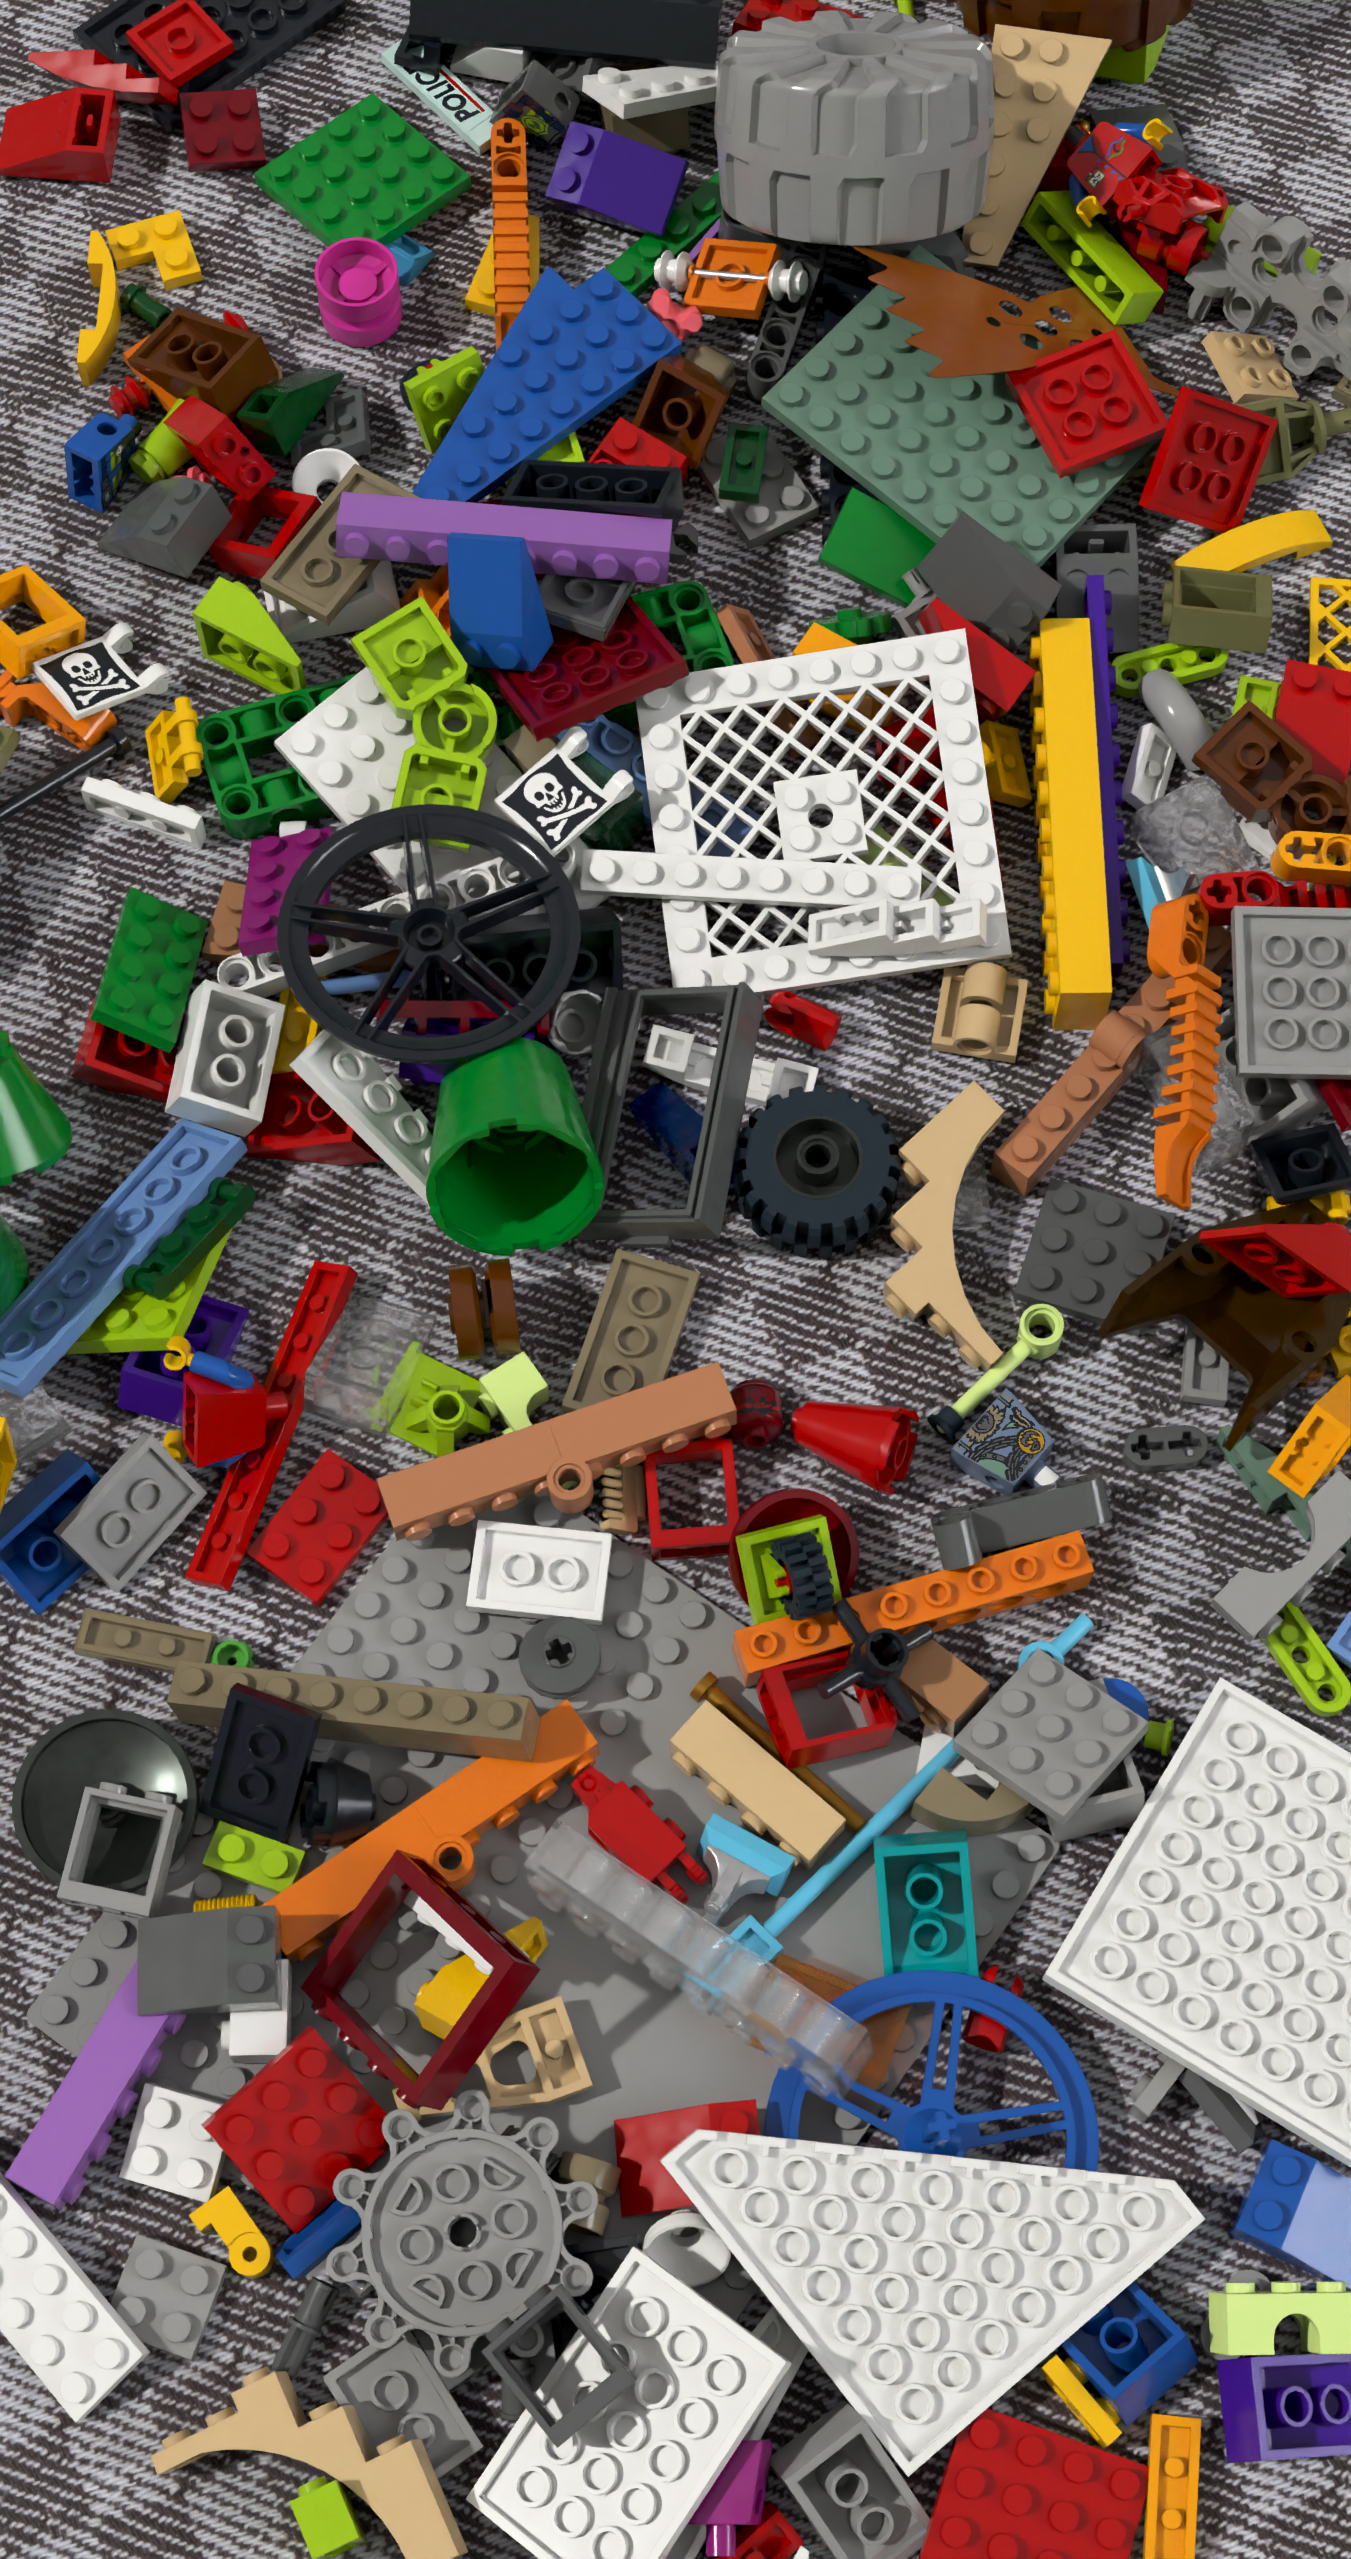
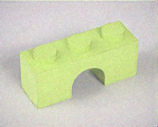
M524 1351L479 1379L482 1395L477 1397L487 1416L491 1417V1420L498 1417L503 1424L505 1430L502 1431V1435L533 1425L529 1420L531 1414L535 1409L549 1401L548 1385ZM568 1481L562 1485V1488L567 1490L578 1482Z
M1272 2281L1271 2291H1255V2282H1225V2291H1208L1210 2352L1228 2356L1275 2355V2330L1283 2318L1291 2315L1300 2329L1301 2351L1317 2354H1351V2291L1346 2290V2281H1316L1317 2290H1301V2282Z

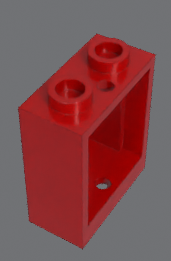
M192 394L163 422L215 481L248 502L277 474L227 415ZM247 447V452L243 451L242 448Z
M263 487L249 502L236 495L227 508L232 519L208 551L222 571L262 578L321 506V502L317 496L270 487ZM264 515L287 520L268 548L246 544V541Z
M704 1435L698 1437L694 1442H689L687 1446L678 1451L665 1453L663 1450L646 1455L644 1470L652 1561L728 1555L730 1538L739 1520L732 1439H722L721 1436L707 1438ZM722 1460L728 1525L661 1530L656 1465Z
M850 1650L762 1670L756 1692L782 1765L788 1770L888 1746L894 1729L898 1724L894 1705L891 1701H886L882 1689L864 1690L853 1684L866 1719L867 1727L807 1740L790 1693L817 1687V1683L844 1669Z

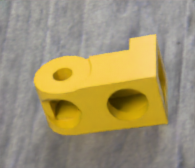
M229 2186L189 2215L202 2234L205 2235L213 2228L216 2230L229 2249V2261L232 2268L241 2276L256 2279L266 2275L271 2269L274 2262L271 2244Z

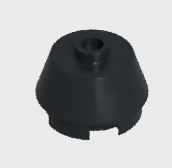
M332 1757L327 1762L311 1761L308 1765L305 1781L313 1783L308 1787L306 1804L301 1803L300 1806L302 1838H308L307 1845L320 1846L323 1851L356 1842L367 1834L370 1821L374 1820L376 1814V1795L372 1793L370 1775Z

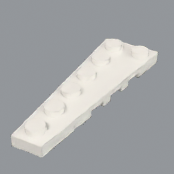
M716 61L715 69L668 66L620 71L616 68L605 67L599 69L598 74L583 76L582 91L623 120L715 102L719 61Z

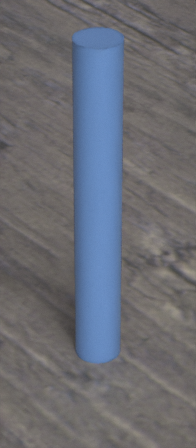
M403 970L393 988L402 987L411 972ZM388 972L323 979L320 981L330 996L373 991L379 989Z

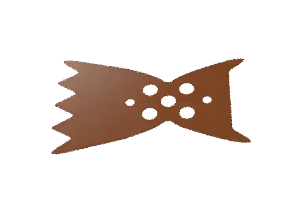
M853 246L854 249L887 266L886 270L869 276L868 279L905 297L904 300L886 308V310L924 329L922 332L906 339L905 342L943 360L942 363L930 372L929 376L963 377L1019 371L1035 367L1037 364L1033 361L1070 347L1071 340L1083 342L1095 337L1091 333L1092 329L1098 330L1101 333L1115 329L1148 387L1174 396L1179 394V390L1152 375L1121 325H1114L1078 286L1044 294L1033 302H1028L1005 290L956 272L882 251ZM1001 301H1008L1015 304L1022 311V315L1015 317L1007 314L1000 308L999 303ZM1051 307H1058L1065 310L1071 316L1072 321L1062 322L1051 315L1049 309ZM986 318L996 319L1000 326L995 327L989 324ZM1042 320L1050 323L1057 330V335L1049 336L1042 333L1036 328L1035 321ZM1029 334L1036 337L1042 343V349L1036 350L1026 346L1020 340V335Z

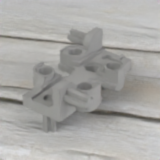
M1245 200L1234 208L1230 218L1226 221V226L1214 250L1211 251L1208 261L1203 259L1189 269L1184 280L1195 289L1185 306L1188 310L1186 315L1190 319L1197 317L1203 321L1215 299L1225 296L1223 312L1226 318L1242 333H1245L1256 324L1260 327L1264 326L1272 317L1276 307H1284L1295 316L1298 329L1280 363L1298 376H1307L1320 366H1328L1338 370L1351 380V260H1345L1341 257L1333 264L1326 278L1314 276L1307 269L1304 259L1305 251L1310 246L1314 236L1311 233L1312 229L1294 216H1284L1274 222L1275 219L1272 216L1268 215L1266 217ZM1265 260L1277 269V277H1272L1266 272L1264 268ZM1325 308L1338 318L1337 326L1330 324L1326 320L1324 315Z

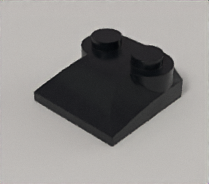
M1335 1123L1251 1141V1155L1256 1164L1257 1181L1263 1187L1269 1189L1277 1204L1288 1205L1351 1191V1156Z

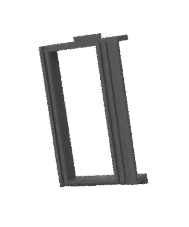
M746 982L727 986L618 990L616 987H606L582 1104V1112L603 1171L604 1194L598 1212L592 1221L575 1237L579 1240H621L620 1244L624 1248L671 1247L672 1239H720L735 1150L738 1143L765 995L762 992H753ZM723 1013L686 1209L602 1210L641 1016Z

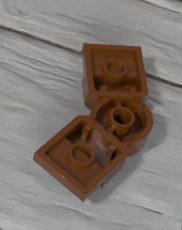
M1250 700L1194 754L1191 760L1222 788L1219 795L1249 822H1267L1270 835L1277 845L1284 835L1291 831L1351 835V774L1342 784L1330 777L1312 774V754ZM1304 811L1315 812L1321 820L1308 818ZM1327 853V858L1335 853Z

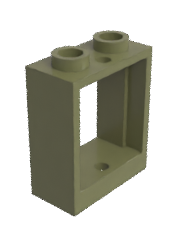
M1174 565L1172 581H1164L1161 605H1163L1161 626L1168 627V643L1266 653L1273 619L1272 576Z

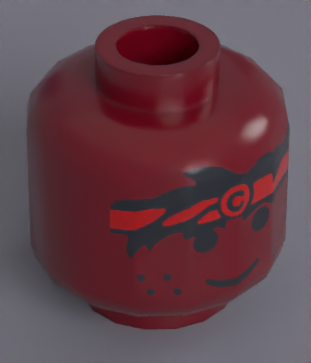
M750 1379L738 1383L730 1391L737 1409V1424L732 1425L727 1433L733 1440L742 1443L746 1447H764L778 1437L783 1429L780 1394L762 1380Z

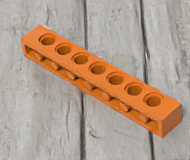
M1080 1530L985 1557L982 1561L967 1567L937 1571L846 1599L868 1633H872L880 1628H888L903 1635L922 1623H927L932 1628L933 1633L1087 1588L1095 1571ZM829 1611L797 1621L791 1620L790 1615L736 1630L734 1631L732 1648L745 1688L758 1684L763 1669L850 1650L853 1642L833 1611Z

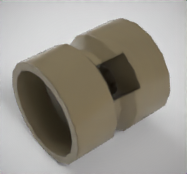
M565 2151L562 2153L557 2169V2182L559 2184H569L576 2181L590 2183L596 2189L599 2202L592 2215L574 2221L568 2226V2230L589 2236L603 2237L610 2209L604 2203V2199L613 2196L616 2192L622 2172L619 2167L575 2152Z

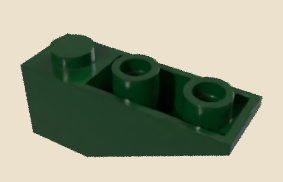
M308 368L256 388L236 415L248 441L259 453L286 457L344 378L343 372Z

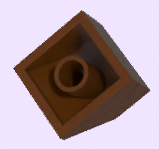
M674 355L660 358L632 424L687 457V465L698 469L727 403L729 394L711 372L684 357Z

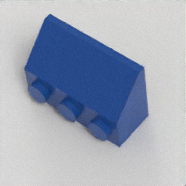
M68 1448L2 1507L0 1514V1577L37 1615L42 1613L90 1569L53 1533L101 1479L87 1461Z

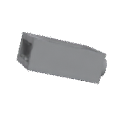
M101 1782L99 1789L85 1786L57 1898L66 1904L137 1919L157 1917L183 1812L176 1805L172 1804V1797L164 1794L146 1791L144 1798L126 1795L128 1788L113 1783ZM101 1808L164 1820L145 1896L82 1883Z

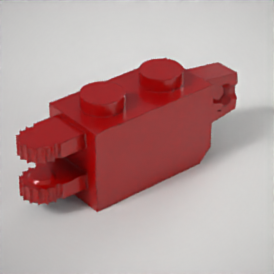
M591 1765L584 1769L571 1783V1789L588 1811V1835L646 1893L657 1884L675 1903L682 1907L689 1900L686 1891L667 1874L676 1864L686 1872L693 1882L704 1886L710 1880L708 1874L686 1852L687 1845L683 1842L686 1838L685 1833L673 1820L667 1817L662 1821L650 1809L654 1803L640 1787L634 1784L629 1788L622 1780L615 1784Z

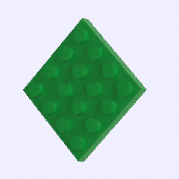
M373 93L254 173L256 185L327 247L337 241L352 237L369 238L383 245L392 243L472 187L471 176Z

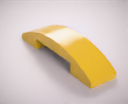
M91 231L87 261L92 285L95 288H100L96 329H80L77 366L83 386H91L107 365L116 345L121 323L120 291L110 251L99 231Z
M1315 510L1285 512L1252 521L1218 535L1170 564L1169 569L1172 574L1174 565L1243 572L1291 553L1295 560L1331 547L1333 541Z

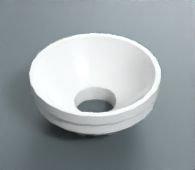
M323 448L315 450L302 458L296 466L292 477V490L296 493L318 497L317 488L321 484L332 482L338 485L354 464L359 465V463L352 456L338 449Z
M687 2209L675 2211L652 2225L645 2235L642 2248L645 2254L689 2287L700 2286L717 2279L726 2270L731 2258V2251L702 2214L691 2212V2210ZM679 2227H695L699 2230L698 2233L691 2237H679L673 2233V2230Z

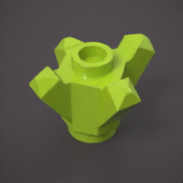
M443 1385L442 1390L433 1395L427 1401V1404L406 1413V1430L415 1432L428 1430L437 1440V1458L455 1452V1444L468 1433L479 1435L490 1432L491 1417L468 1406V1403L459 1394L460 1386Z

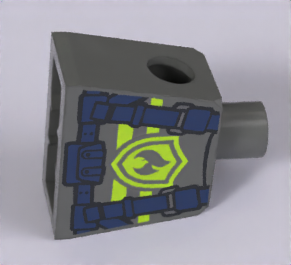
M533 60L501 92L489 122L494 125L495 122L503 118L516 119L524 126L526 142L539 149H547L559 137L565 139L571 121L581 123L574 118L580 99L573 90L543 65Z

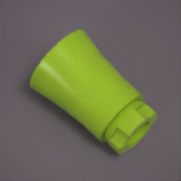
M181 398L176 400L164 419L137 446V451L128 459L132 470L145 483L169 479L193 458L190 452L163 423L185 401Z

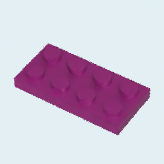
M332 827L318 830L306 829L300 833L283 837L267 836L261 840L252 841L238 945L243 957L278 951L277 924L285 892L293 876L307 857L334 834ZM332 883L320 898L318 905L329 906ZM309 933V945L326 941V935Z

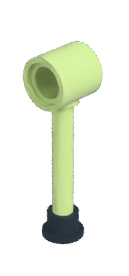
M1035 1304L1026 1309L1020 1319L1016 1337L1017 1343L951 1407L946 1405L937 1415L930 1414L927 1417L928 1423L934 1431L947 1442L953 1443L956 1440L954 1434L965 1425L963 1419L1027 1357L1046 1359L1055 1354L1060 1346L1064 1331V1320L1061 1313L1048 1304ZM1034 1325H1044L1049 1328L1052 1335L1047 1338H1037L1031 1334L1029 1329Z

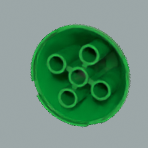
M0 1031V1186L13 1183L12 1175L34 1168V1173L38 1174L58 1162L70 1148L72 1129L70 1121L10 1043L8 1033Z

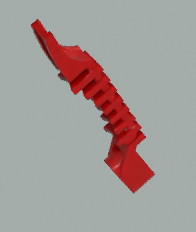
M1265 871L1212 874L1203 880L1196 892L1208 910V926L1231 925V910L1234 906L1351 908V886L1349 889H1345L1344 885L1332 884L1330 889L1326 890L1325 884L1314 883L1308 891L1307 880H1296L1293 886H1284V884L1278 882L1271 874ZM1248 893L1258 895L1262 902L1252 899Z

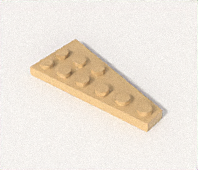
M995 24L991 50L993 58L994 136L987 194L981 212L976 218H973L964 225L962 244L966 249L968 258L962 261L963 265L998 269L1030 202H1032L1087 90L1095 78V74L1104 56H1106L1112 44V40Z

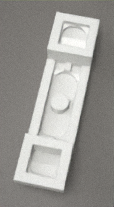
M653 1024L642 1065L673 1081L708 1093L717 1048L693 1042L695 1037L693 1034ZM777 1057L776 1064L753 1058L745 1102L766 1106V1100L776 1094H780L782 1099L789 1097V1089L802 1086L804 1092L813 1091L819 1068Z

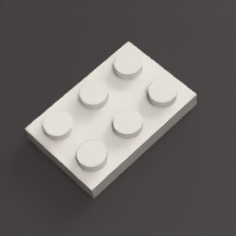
M478 1520L466 1602L467 1611L545 1620L552 1617H573L584 1621L586 1624L602 1626L613 1540L612 1534Z

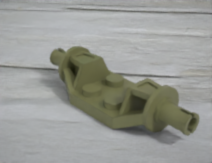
M1280 396L1238 404V406L1279 420L1255 486L1293 478L1315 456L1325 453L1327 437L1351 432V407L1322 413V409L1315 399L1307 400L1303 403ZM1307 440L1306 445L1292 451L1291 445ZM1159 446L1127 480L1150 474Z

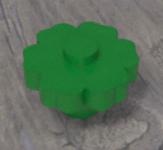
M861 607L837 610V615L809 621V627L815 622L857 645L873 643V634L893 630L891 613H888V611L862 613Z

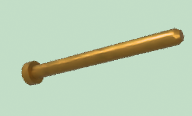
M708 1672L696 1684L689 1696L697 1703L707 1700L782 1764L772 1735L716 1686L719 1679L712 1672ZM807 1766L789 1769L791 1773L846 1819V1826L852 1832L857 1833L867 1823L866 1818Z

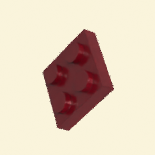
M256 89L179 93L188 172L259 168L265 166L266 157Z

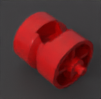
M1188 219L1182 223L1177 235L1140 221L1137 224L1136 229L1142 231L1137 246V254L1155 263H1159L1164 259L1166 260L1167 268L1186 276L1189 269L1198 264L1200 259L1208 261L1210 253L1204 251L1209 238L1210 228Z

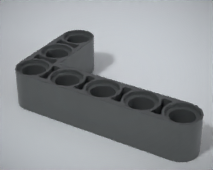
M722 207L718 230L719 239L778 244L781 251L779 260L785 262L787 269H790L793 262L798 261L802 264L803 270L808 274L807 290L804 295L800 296L797 302H791L787 293H784L780 301H775L772 298L750 358L745 389L751 399L762 402V397L787 373L815 295V288L818 286L826 264L829 245L774 237L753 230L744 224H734L732 222L739 221L730 217ZM783 310H788V311H791V312H793V313H791V314H790V313H786V312H784ZM772 342L779 343V344H781L782 346H775V345H773V344H771V343H772ZM758 375H767L771 378L765 379L761 378Z

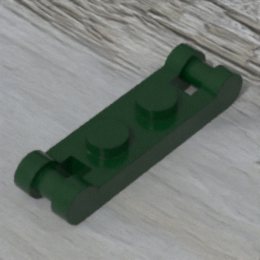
M223 1177L213 1179L208 1188V1195L197 1206L188 1211L186 1218L159 1242L158 1246L140 1265L132 1264L127 1267L123 1275L124 1286L135 1292L144 1291L147 1296L158 1300L168 1297L250 1210L256 1199L253 1187L242 1183L234 1185L231 1180Z

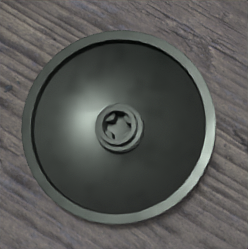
M102 1709L81 1713L64 1720L46 1732L25 1757L18 1771L12 1794L14 1828L18 1841L29 1860L40 1872L56 1884L60 1885L85 1786L99 1789L101 1782H107L128 1788L126 1795L144 1798L145 1792L149 1791L172 1797V1804L176 1805L183 1812L169 1869L177 1862L188 1846L197 1823L199 1811V1788L196 1774L186 1752L176 1739L149 1718L116 1709ZM101 1808L82 1883L128 1893L147 1886L164 1820Z

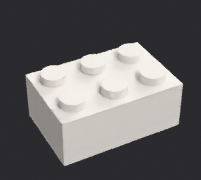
M205 979L189 996L165 1113L246 1137L262 1122L285 1005Z

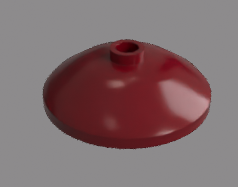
M788 1488L763 1496L743 1513L735 1525L730 1538L728 1570L737 1594L748 1607L749 1602L735 1536L819 1514L825 1516L827 1520L842 1599L847 1595L858 1570L859 1542L850 1518L837 1503L827 1496L812 1490Z

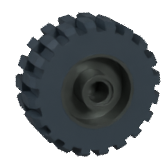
M814 1085V1091L804 1092L802 1086L789 1089V1097L782 1099L780 1094H776L766 1100V1111L757 1108L749 1117V1127H743L740 1132L738 1149L735 1150L734 1188L735 1196L739 1198V1209L744 1219L749 1220L752 1218L751 1229L760 1238L769 1234L771 1236L770 1245L780 1251L784 1250L785 1246L794 1248V1256L804 1258L807 1257V1251L819 1252V1258L832 1257L833 1250L841 1248L842 1253L846 1254L856 1249L857 1239L860 1238L863 1242L871 1240L877 1234V1226L885 1225L891 1215V1208L895 1204L898 1191L901 1158L898 1157L899 1145L896 1135L889 1133L890 1124L883 1114L873 1116V1104L864 1098H861L858 1102L852 1100L851 1091L839 1088L838 1093L827 1092V1085Z

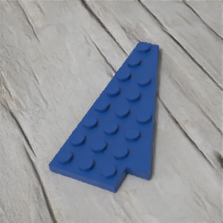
M549 266L543 272L412 494L424 499L478 503L514 476L523 460H536L652 375L660 358L682 353V342L605 268L573 289Z

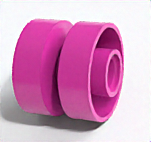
M363 237L342 239L327 247L319 256L314 270L321 320L325 330L336 341L353 347H368L385 341L397 330L403 314L398 267L393 254L383 244Z

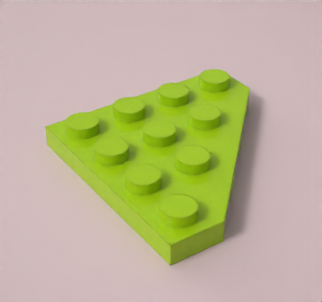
M232 1229L165 1299L158 1300L147 1296L144 1291L135 1292L124 1287L96 1318L94 1323L68 1349L66 1354L170 1350L166 1347V1344L171 1337L181 1336L184 1338Z

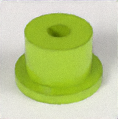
M1168 1719L1166 1723L1149 1720L1148 1732L1145 1734L1144 1740L1145 1748L1161 1750L1163 1756H1168L1173 1740L1174 1720Z

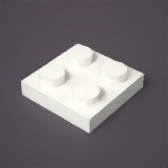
M145 2083L119 2177L206 2203L215 2196L226 2154L201 2124L224 2103L156 2083Z

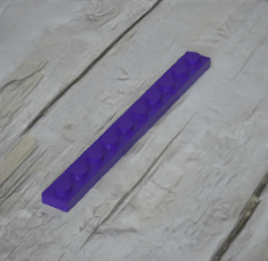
M1087 575L1083 590L1084 618L1090 619L1112 978H1119L1123 964L1130 962V939L1122 938V924H1127L1128 900L1127 898H1120V884H1125L1126 861L1125 859H1118V845H1123L1124 822L1123 820H1116V806H1121L1122 784L1121 781H1114V768H1118L1120 764L1119 742H1112V729H1117L1118 726L1117 704H1110V691H1115L1116 669L1115 666H1108V653H1113L1114 631L1113 628H1106V615H1111L1112 593L1111 590H1104V575Z

